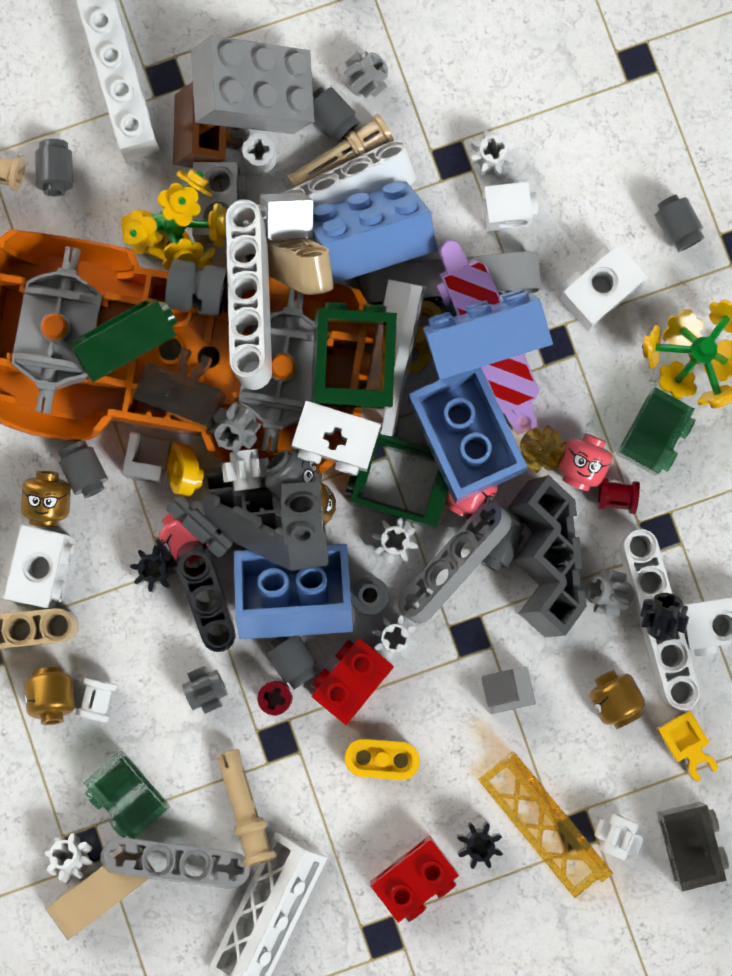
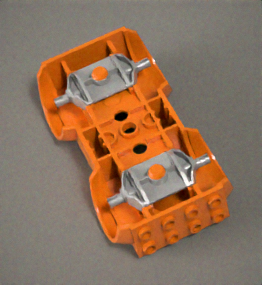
M11 229L0 237V424L13 430L42 438L62 441H85L97 437L111 421L201 436L208 451L215 458L223 463H229V453L233 451L219 447L215 435L210 433V429L216 423L213 416L221 407L228 410L234 402H237L238 406L251 408L256 422L261 423V427L255 433L257 440L249 449L243 445L239 451L258 449L259 459L268 458L270 462L274 456L283 450H288L289 452L298 451L293 449L291 445L305 401H311L315 312L319 308H325V303L327 302L348 304V310L363 311L364 305L372 304H367L362 292L357 288L335 283L333 284V289L328 292L307 295L269 277L272 375L268 384L263 388L257 390L247 389L239 382L231 369L229 356L228 290L224 310L220 318L201 315L195 307H192L188 312L171 309L178 324L172 326L176 336L169 340L179 342L182 348L181 354L177 359L165 360L162 358L160 353L162 343L97 381L92 382L70 347L69 342L148 298L155 299L158 303L161 301L165 303L169 272L140 267L134 250L66 236ZM251 289L246 291L241 299L251 298L257 290ZM328 322L325 387L358 389L360 380L367 381L371 353H365L366 343H374L376 324ZM248 326L244 329L242 335L248 336L253 334L258 326ZM204 347H214L219 351V363L213 368H204L198 362V353ZM249 362L244 367L243 372L249 373L257 369L259 362ZM325 406L361 417L362 408ZM335 431L333 436L325 435L324 439L329 441V449L336 450L338 445H346V441L341 439L340 431ZM321 458L320 464H313L323 474L335 462Z

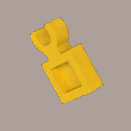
M691 710L681 713L656 728L675 762L687 759V773L691 779L696 782L701 780L696 770L700 762H706L709 769L713 772L718 770V765L714 758L704 754L701 750L710 742Z

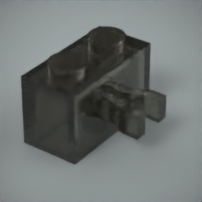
M182 347L179 355V370L177 373L147 362L133 399L143 406L210 431L211 427L216 423L213 416L222 407L226 398L220 389L199 382L200 377L208 371L212 359L203 355L200 364L192 369L190 377H187L190 370L188 360L192 352Z
M696 802L657 812L674 883L678 889L683 892L727 881L724 870L729 869V862L724 847H718L714 832L719 831V823L714 809L709 810L706 804Z

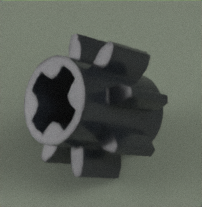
M156 545L153 547L152 554L149 555L139 550L138 554L142 559L139 561V564L130 565V568L138 570L140 575L135 579L134 583L139 585L144 581L149 582L148 591L152 593L156 589V584L159 583L166 588H170V584L166 579L169 574H178V570L170 568L168 563L173 559L172 554L160 557V547ZM149 561L162 563L159 567L161 575L158 578L153 575H146L150 570L147 565Z
M659 593L654 596L653 602L644 600L640 614L643 617L641 627L646 628L647 633L657 640L667 641L674 639L676 631L686 632L689 617L686 615L688 606H683L682 600L674 594Z
M487 821L483 824L482 829H475V826L469 822L470 832L466 836L457 834V839L465 844V848L457 852L458 856L465 857L469 855L471 857L470 868L472 869L476 867L477 862H484L488 868H491L489 859L493 854L497 856L503 855L502 851L496 848L494 843L499 841L502 836L500 833L490 836L488 833L490 824ZM480 836L483 841L489 839V842L485 844L486 852L479 854L476 849L470 851V848L475 845L473 838Z

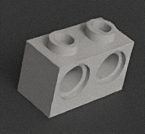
M193 162V170L202 172L204 177L209 180L206 185L208 188L211 189L212 183L220 178L228 180L230 185L223 192L212 190V197L196 190L198 193L196 203L199 204L201 211L192 220H208L209 212L213 211L215 203H220L222 207H226L228 210L230 205L240 200V196L247 195L246 174H240L238 162ZM192 228L194 241L214 244V241H211L209 238L210 228Z

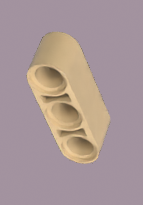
M268 238L269 277L307 295L321 294L333 289L328 248L307 238L278 240Z
M56 608L0 614V649L70 641L79 631L78 618L69 610ZM58 615L64 616L68 622V629L62 636L55 635L51 629V622ZM21 619L26 620L30 625V633L24 640L18 639L14 633V626Z
M137 847L138 853L136 855L124 854L122 850L113 857L116 860V866L120 867L121 863L125 860L136 861L134 869L140 870L138 862L141 853L140 849ZM147 860V864H148L149 868H150L152 871H155L154 868H153V867L151 866V864L149 863V861ZM101 866L45 910L65 938L69 940L148 879L115 875L109 873Z

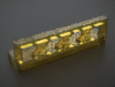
M511 751L478 779L574 898H577L597 880L602 883L613 874L607 864L515 752ZM507 767L516 778L514 794L498 793L489 781ZM520 784L530 796L519 795ZM503 798L514 799L513 810ZM519 800L534 801L539 806L538 824L525 823L517 816ZM544 814L548 817V819L552 822L553 825L543 824ZM528 828L538 829L537 840ZM543 830H553L561 833L564 837L562 853L545 851L541 846ZM568 843L578 855L568 854ZM552 858L562 859L561 869ZM567 859L583 861L592 871L576 886L566 876Z

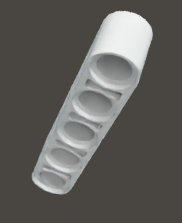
M392 141L284 193H304L313 200L314 209L321 204H335L348 200L350 196L357 193H371L383 189L385 185L392 182L403 183L407 181L411 185L416 181L417 174L405 143L402 141ZM259 204L257 206L267 226V208ZM245 220L243 226L248 227L254 220Z
M242 199L230 205L226 214L229 356L231 369L239 382L247 389L257 390L267 385L272 375L267 226L258 206L250 200ZM245 220H254L248 227H240L241 223ZM255 254V257L250 262L240 263L246 255ZM251 289L257 290L251 298L241 299L246 291ZM248 326H258L253 334L248 336L242 335L244 329ZM249 362H259L257 369L249 373L243 372L244 367Z
M638 529L626 534L619 544V552L625 573L627 574V581L634 590L633 602L640 627L643 618L640 614L644 600L653 602L654 596L659 593L672 594L658 541L655 535L644 529ZM633 537L642 538L646 542L647 551L643 557H637L632 554L630 542ZM644 573L652 574L657 580V588L651 594L644 592L640 586V579ZM641 627L662 701L668 707L679 710H688L694 707L700 697V688L684 633L676 631L674 639L662 641L651 637L647 633L646 628ZM668 645L673 646L678 654L677 661L670 667L666 666L661 660V652ZM678 682H683L688 689L687 698L681 703L675 702L671 696L672 687Z

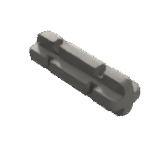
M183 495L176 496L168 505L167 512L176 520L180 518L183 521L181 525L202 544L205 542L209 544L208 549L216 557L223 556L232 546V540L224 532L219 534L216 531L218 527L199 509L195 508L193 510L190 507L192 503Z

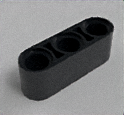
M187 542L178 549L177 567L202 642L211 651H226L234 644L236 638L235 628L210 550L207 545L201 542ZM191 555H198L204 559V563L198 568H190L185 565L184 561ZM203 590H211L216 594L215 598L209 602H202L196 596ZM216 624H221L228 628L224 634L218 636L208 632L210 627Z

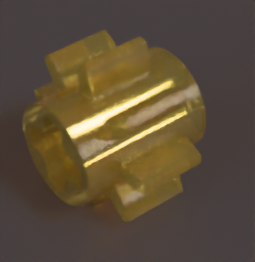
M549 425L544 428L543 432L535 427L527 431L520 442L521 454L527 466L535 473H538L542 467L550 471L560 465L565 454L563 446L566 444V441L560 438V433Z

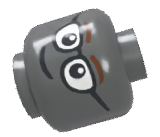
M283 450L274 456L265 468L267 473L265 484L280 501L281 484L321 482L322 480L320 470L312 462L297 457L299 451L289 452L288 450Z

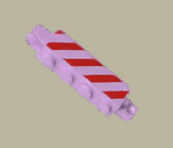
M450 238L448 240L444 239V242H441V245H439L438 251L440 252L439 255L442 256L441 260L446 271L439 274L443 283L436 285L444 305L452 304L457 316L466 313V306L474 303L487 301L488 304L494 305L502 302L487 265L475 259L468 261L464 251L461 249L462 246L457 241ZM521 354L481 367L502 413L505 414L517 435L537 427L532 401L536 399L539 388L525 355Z

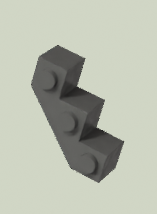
M222 468L204 470L201 485L205 516L218 527L216 531L219 534L224 532L232 542L290 571L329 565L324 521V543L284 545L281 502L267 487L234 491L233 481L224 482Z
M550 475L528 480L508 506V509L533 532L513 561L539 584L518 614L544 638L566 636L587 607L585 591H581L579 570L583 569L580 539L575 537L573 518L577 516L576 502Z

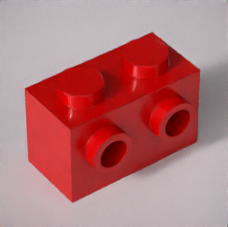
M360 638L355 643L348 639L335 655L340 662L330 673L324 668L311 684L316 690L311 697L344 725L351 721L394 668L391 663Z
M428 835L370 880V886L398 923L404 918L410 922L426 910L427 907L424 903L435 894L438 898H441L449 893L457 885L454 879L459 874L431 835Z

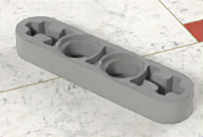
M488 502L479 507L403 592L398 603L400 613L418 624L425 623L431 619L508 533L512 523L509 512L494 502ZM491 518H493V519L495 520V522H494V524H493L492 526H491V523L489 522V521L491 520ZM479 532L483 537L479 538L476 534ZM473 541L474 546L471 553L461 558L463 546L467 542ZM448 569L446 581L437 586L436 579L438 574L442 570ZM429 588L433 591V593L431 594L426 590ZM417 601L420 605L418 608L415 605Z
M122 837L108 842L101 852V863L104 869L115 875L230 889L244 884L250 874V867L244 868L243 866L245 857L242 854L230 851ZM118 846H122L124 854L136 855L138 853L137 847L142 848L138 859L140 870L134 869L136 861L125 860L121 863L120 867L116 866V860L110 858L109 853L117 850ZM153 850L162 851L167 858L166 868L161 872L152 871L147 864L148 854ZM196 855L203 860L204 871L200 876L193 877L186 872L184 863L188 856ZM212 857L217 858L214 866L224 867L229 865L231 860L234 861V867L240 869V875L234 876L231 881L229 880L228 873L217 871L213 873L214 879H210L209 876L213 869Z

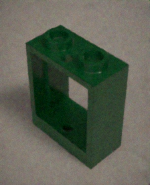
M148 298L69 342V345L87 376L92 382H95L175 337L176 333L172 326L178 324L167 303L162 301L158 303L157 300Z
M339 302L325 303V308H319L315 312L310 402L332 407L385 410L393 407L397 313L387 312V307L382 305H364L363 311L348 310V304ZM328 322L383 325L380 391L325 387Z
M379 432L367 472L359 470L357 476L350 475L345 494L351 495L350 505L393 518H401L404 521L436 530L448 491L439 468L424 515L362 497L377 446L436 463L428 446L394 436L383 435Z

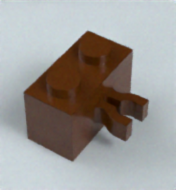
M193 82L175 94L173 165L192 169L193 162H222L226 159V148L237 150L243 146V139L234 138L229 132H226L228 128L238 130L239 128L195 123Z

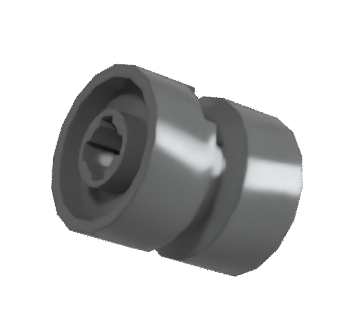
M174 259L168 274L165 303L173 310L188 312L192 307H195L201 315L220 318L224 310L228 290L227 268L207 264L203 269H199L196 262Z

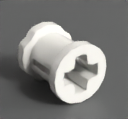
M256 133L250 135L242 146L245 165L255 175H266L273 171L276 166L277 157L274 143L265 134ZM258 149L264 150L262 160H256L255 158Z
M85 677L83 683L86 685L83 701L81 708L76 709L75 715L108 722L110 716L107 715L111 694L117 690L118 685Z

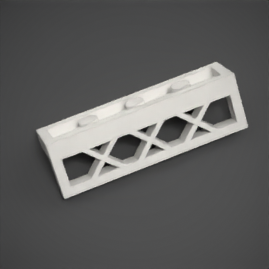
M391 279L388 280L383 306L387 307V312L397 313L393 407L387 410L362 408L360 417L381 424V434L393 436L397 431L426 287ZM379 325L366 390L380 391L383 325Z
M274 832L269 843L271 851H275L278 856L282 846H285L291 852L284 866L280 868L277 865V858L258 865L208 970L216 976H271L327 861L326 856L318 851L299 845L281 833ZM270 882L271 893L268 900L261 903L260 891L265 883ZM253 916V931L250 936L244 938L243 926L246 920ZM236 951L237 964L231 974L224 969L230 953Z

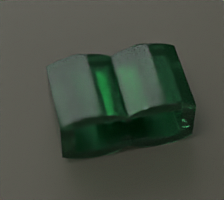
M656 387L653 388L642 404L616 455L653 475L660 474L662 469L668 472L678 455V452L673 450L680 437L686 439L696 422L695 419L691 418L695 408Z
M123 751L114 754L83 782L88 789L85 792L87 799L97 809L100 810L104 807L112 817L109 823L120 837L125 838L128 836L131 839H136L171 808L159 791L146 779L140 769Z

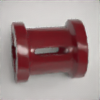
M604 478L599 486L598 510H604L606 507L625 509L628 510L629 514H636L640 482L633 481L632 484L609 482L608 478Z
M282 681L266 683L259 690L257 697L261 710L273 716L280 715L288 710L293 700L289 686ZM277 687L281 689L280 696L285 698V703H279L275 708L269 706L270 700L265 695L266 692H273Z

